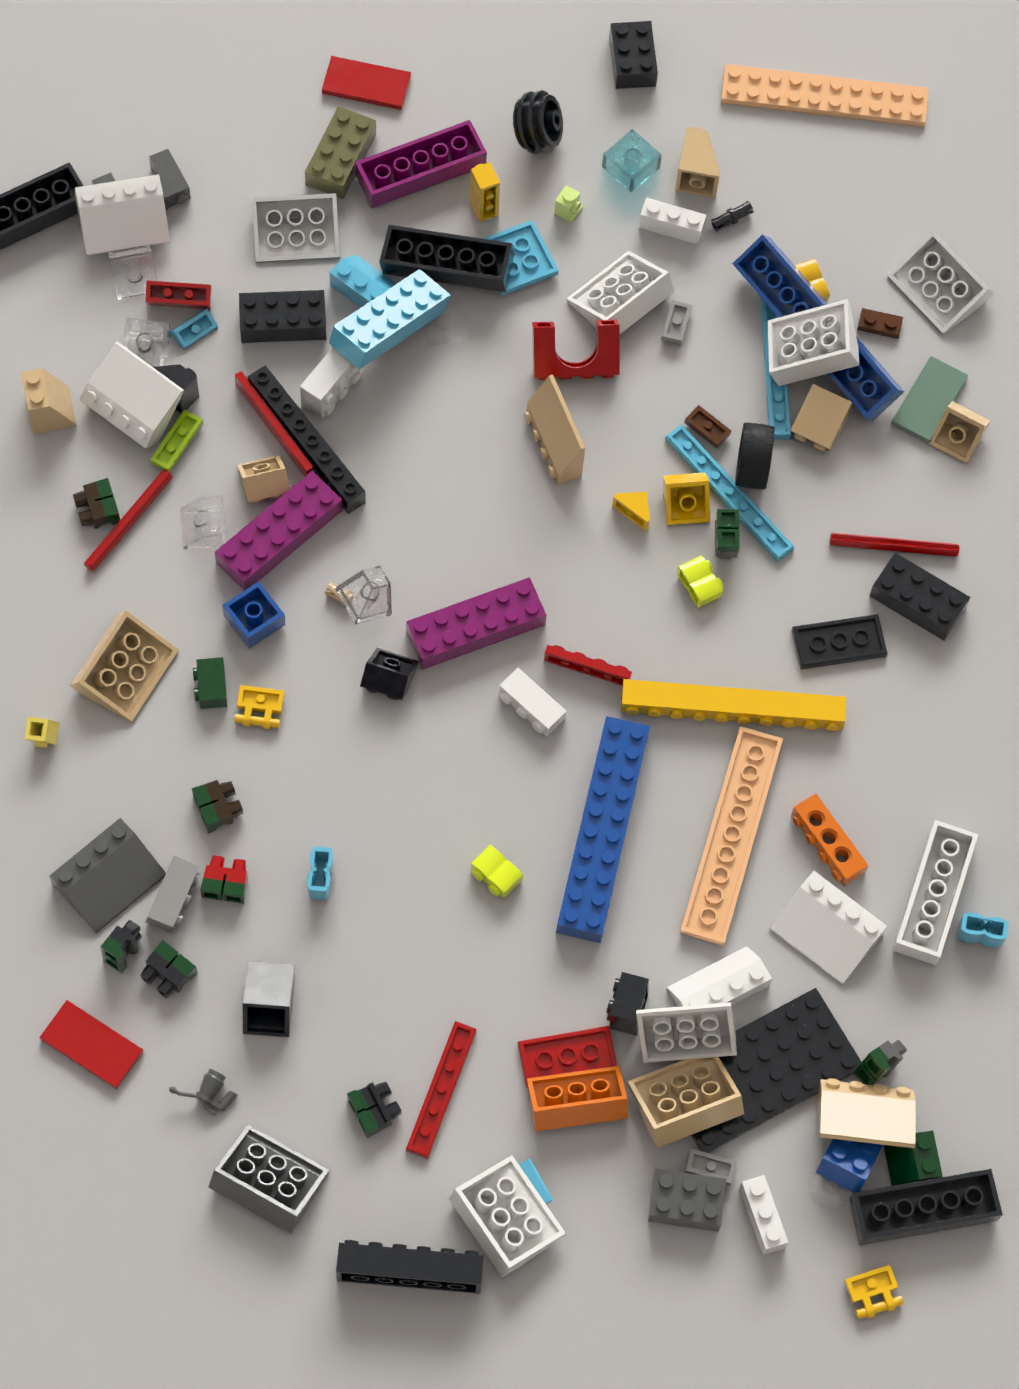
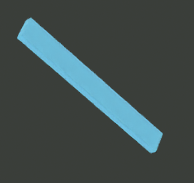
M761 298L768 425L775 427L774 439H791L788 384L778 386L769 373L768 320L779 317Z
M680 425L666 435L665 440L695 473H706L709 479V488L728 509L739 510V521L777 562L794 550L791 542L739 486L735 485V481L683 425Z

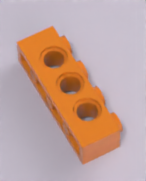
M816 793L794 806L791 813L793 823L804 831L806 841L811 846L814 845L818 851V857L824 864L827 863L833 878L837 882L840 881L845 886L866 873L868 868L867 862ZM817 820L820 825L813 826L809 821ZM823 838H830L833 841V843L826 844L823 841ZM836 856H843L846 862H839Z

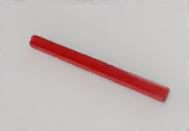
M162 470L87 558L84 565L88 570H96L172 480L173 476L169 471Z
M831 533L830 545L953 557H957L960 551L959 545L953 543Z

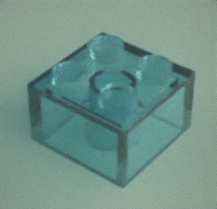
M632 129L603 153L602 168L632 193L660 169L662 154Z

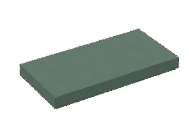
M930 356L892 419L891 424L929 444L947 406L952 401L954 402L968 375Z

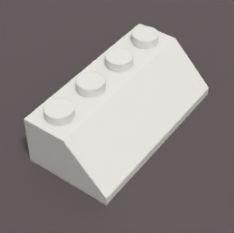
M746 946L667 987V990L677 1007L730 1002L731 1006L768 988L772 977L762 960Z

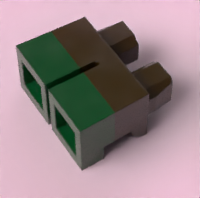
M108 478L83 485L84 491L73 494L76 508L87 505L89 507V510L78 513L82 526L94 524L95 529H97L102 524L112 522V525L120 521L118 508Z
M218 780L192 788L193 798L208 834L216 831L217 827L224 824H232L233 818L243 814V808L239 800L227 804L225 799L236 795L231 781L219 784Z

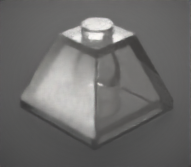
M381 566L363 569L335 588L355 624L388 617L392 614L391 583Z

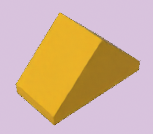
M647 491L617 493L613 496L612 506L644 531L649 529L650 514Z

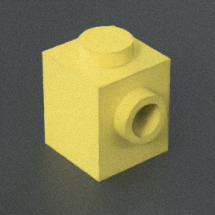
M28 717L24 739L34 742V746L47 748L48 744L56 745L60 723L50 719Z

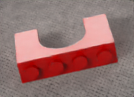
M618 319L596 320V347L587 359L580 362L566 361L557 354L555 350L554 322H532L534 378L546 380L548 376L553 375L554 377H559V379L568 380L574 376H580L582 379H591L593 376L613 378L615 375H620V326Z

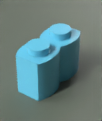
M314 847L310 855L311 870L307 879L308 894L310 899L327 900L331 892L330 876L333 872V853L331 848Z
M965 913L959 921L957 938L966 943L980 942L988 947H1001L1007 938L1009 922L998 917L985 918L977 913Z

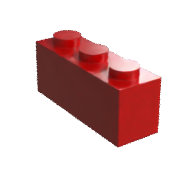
M147 280L145 302L149 306L211 309L212 287L210 284Z

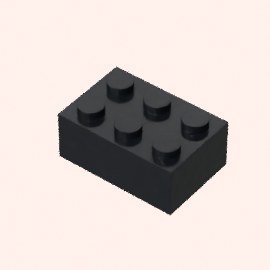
M651 21L611 23L609 40L615 89L656 87L658 70Z

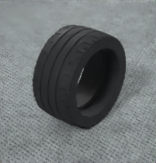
M758 423L743 424L736 468V486L766 489L773 452L774 426Z

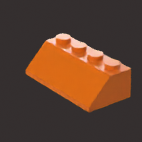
M619 1066L527 1079L535 1132L628 1119V1098Z

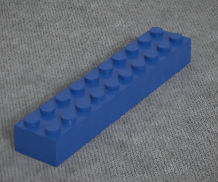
M762 234L732 263L778 317L828 304L771 237ZM856 336L859 348V366L828 373V375L866 419L874 421L905 391Z
M606 716L557 923L556 933L601 943L650 726Z

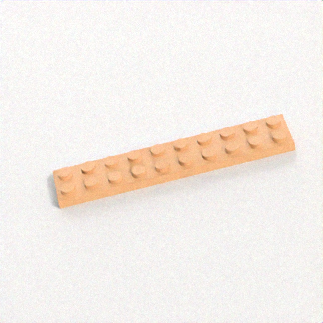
M725 64L721 103L925 127L928 88Z
M740 726L680 933L724 946L783 738Z

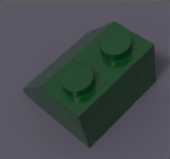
M933 1130L915 1133V1148L883 1145L891 1186L943 1177Z

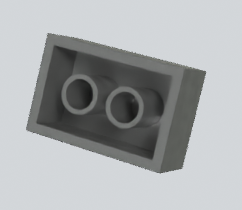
M655 1169L648 1222L718 1232L722 1222L726 1179Z

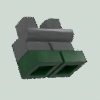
M717 509L715 520V557L720 559L737 558L740 548L739 510Z
M887 1040L866 1056L854 1071V1074L863 1084L875 1085L882 1077L889 1076L903 1059L902 1055L906 1053L907 1049L899 1040L893 1044Z

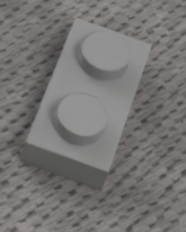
M674 300L671 301L661 340L682 345L692 305Z
M691 1148L685 1173L725 1178L726 1185H731L737 1161Z

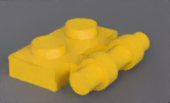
M240 685L237 709H243L245 712L244 715L235 714L234 723H241L246 727H250V725L263 726V729L279 728L280 719H272V713L282 714L285 691ZM252 711L265 712L264 717L252 716Z
M890 1265L844 1280L852 1304L862 1301L863 1308L855 1310L858 1319L864 1317L869 1319L875 1317L876 1313L885 1310L890 1312L895 1310V1307L903 1305L901 1296L892 1298L890 1291L898 1288ZM882 1295V1302L871 1303L870 1298Z

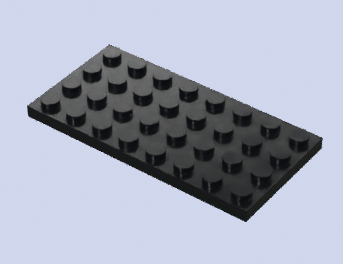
M817 988L806 992L735 1031L737 1055L719 1058L742 1095L744 1114L691 1136L700 1151L710 1153L819 1093L821 1079L827 1080L832 1078L841 1081L854 1074V1071L862 1062Z

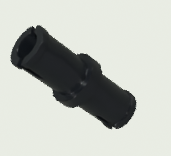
M746 201L733 209H727L726 213L711 219V224L715 231H719L730 224L734 225L738 223L739 219L754 212L752 210L753 207L749 201Z

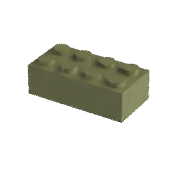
M338 106L305 170V185L327 194L336 193V197L344 199L355 178V162L365 158L376 136V120Z

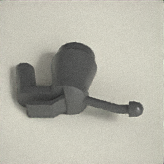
M209 1069L204 1074L200 1090L196 1094L180 1092L174 1086L169 1088V1092L172 1094L196 1098L202 1103L204 1110L213 1115H216L217 1112L208 1108L206 1103L224 1112L237 1097L236 1093L229 1091L219 1103L213 1100L214 1096L223 1087L226 1078L213 1069Z

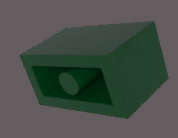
M223 657L196 659L197 667L193 668V679L198 681V688H194L195 702H200L201 709L227 707Z

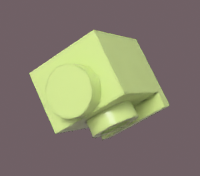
M565 185L555 200L554 214L573 223L583 208L579 201L580 192Z

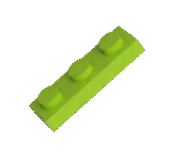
M184 410L151 457L150 463L170 472L202 426L203 419Z

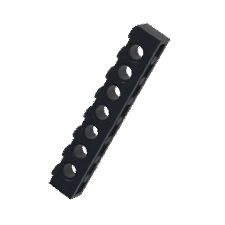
M265 365L248 376L250 383L313 465V470L317 476L342 499V507L347 514L365 504V490Z

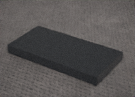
M878 614L792 627L800 670L887 657L888 654Z

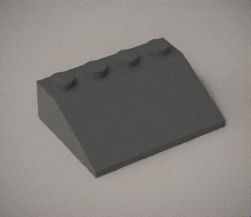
M119 818L49 876L52 885L97 933L163 879L166 872L138 836Z
M247 1125L214 1169L208 1188L291 1234L328 1175L329 1169Z

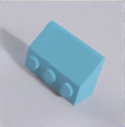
M358 255L343 258L329 272L330 286L359 307H363L397 284Z

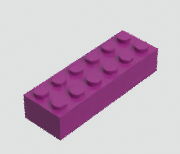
M467 120L356 161L355 176L371 208L471 172V169L476 165L486 164L487 152L471 121Z
M311 471L215 551L216 564L245 591L261 580L342 512V499Z
M529 577L406 621V633L423 670L546 625L547 615Z

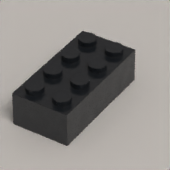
M324 290L239 293L241 343L327 340Z
M896 552L873 584L869 595L943 641L946 640L967 608L971 598Z

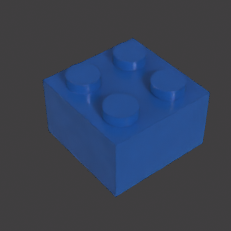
M260 582L255 583L222 605L224 617L249 649L286 625L285 614Z
M832 1139L815 1173L853 1193L860 1192L882 1145Z

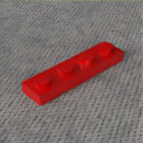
M547 645L544 653L545 662L622 686L623 679L631 680L632 671H629L624 666H613L607 664L602 659L588 658L580 652L572 653L558 645Z

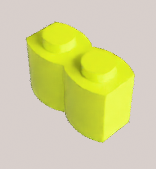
M702 555L678 566L677 570L679 579L698 608L720 598L724 589L721 579L719 577L716 578L712 573L711 563L709 560H705Z
M491 845L471 863L472 875L481 882L483 880L489 885V891L495 896L500 895L502 898H505L523 880L521 871L510 861L506 860Z

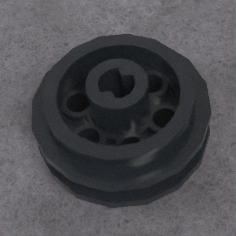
M544 90L524 93L514 106L513 127L519 145L531 154L549 153L553 151L554 147L559 145L562 139L563 117L560 105L554 96Z

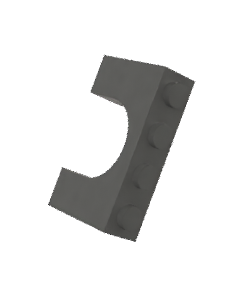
M169 149L149 156L150 167L154 175L159 174L165 209L167 210L176 204H183L188 199H191L190 187ZM110 172L92 180V185L114 182L115 179Z

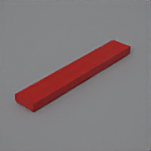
M240 371L235 374V384L302 475L304 477L313 471V465L244 373Z
M457 1021L454 1022L407 1144L406 1152L428 1159L475 1037L476 1028Z

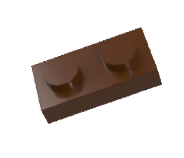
M862 308L857 330L898 339L903 317Z
M700 405L685 418L684 423L715 448H718L731 435V430Z

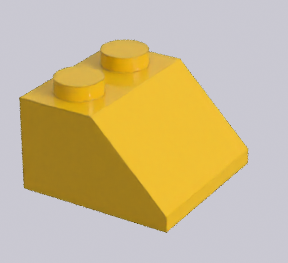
M706 473L664 475L663 500L667 525L710 522V488Z

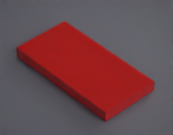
M331 56L322 86V94L402 110L411 79V72Z
M68 1000L65 1001L39 1037L40 1040L116 1090L144 1052L142 1048Z
M609 1026L523 1040L517 1043L526 1088H528V1078L617 1066Z

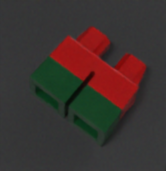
M213 855L210 864L206 865L200 888L201 898L222 901L223 897L224 901L244 904L248 881L246 860L234 859L232 868H225V858Z

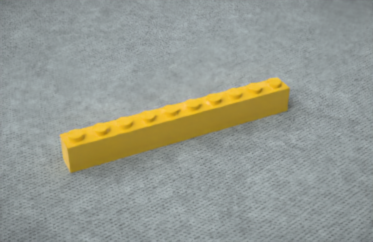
M623 679L621 712L632 716L648 714L650 717H660L663 715L670 716L673 719L688 717L697 721L714 719L716 722L721 723L737 721L739 724H749L751 722L759 723L762 726L777 724L785 728L802 726L809 730L826 728L828 731H838L839 729L843 730L845 724L846 697Z

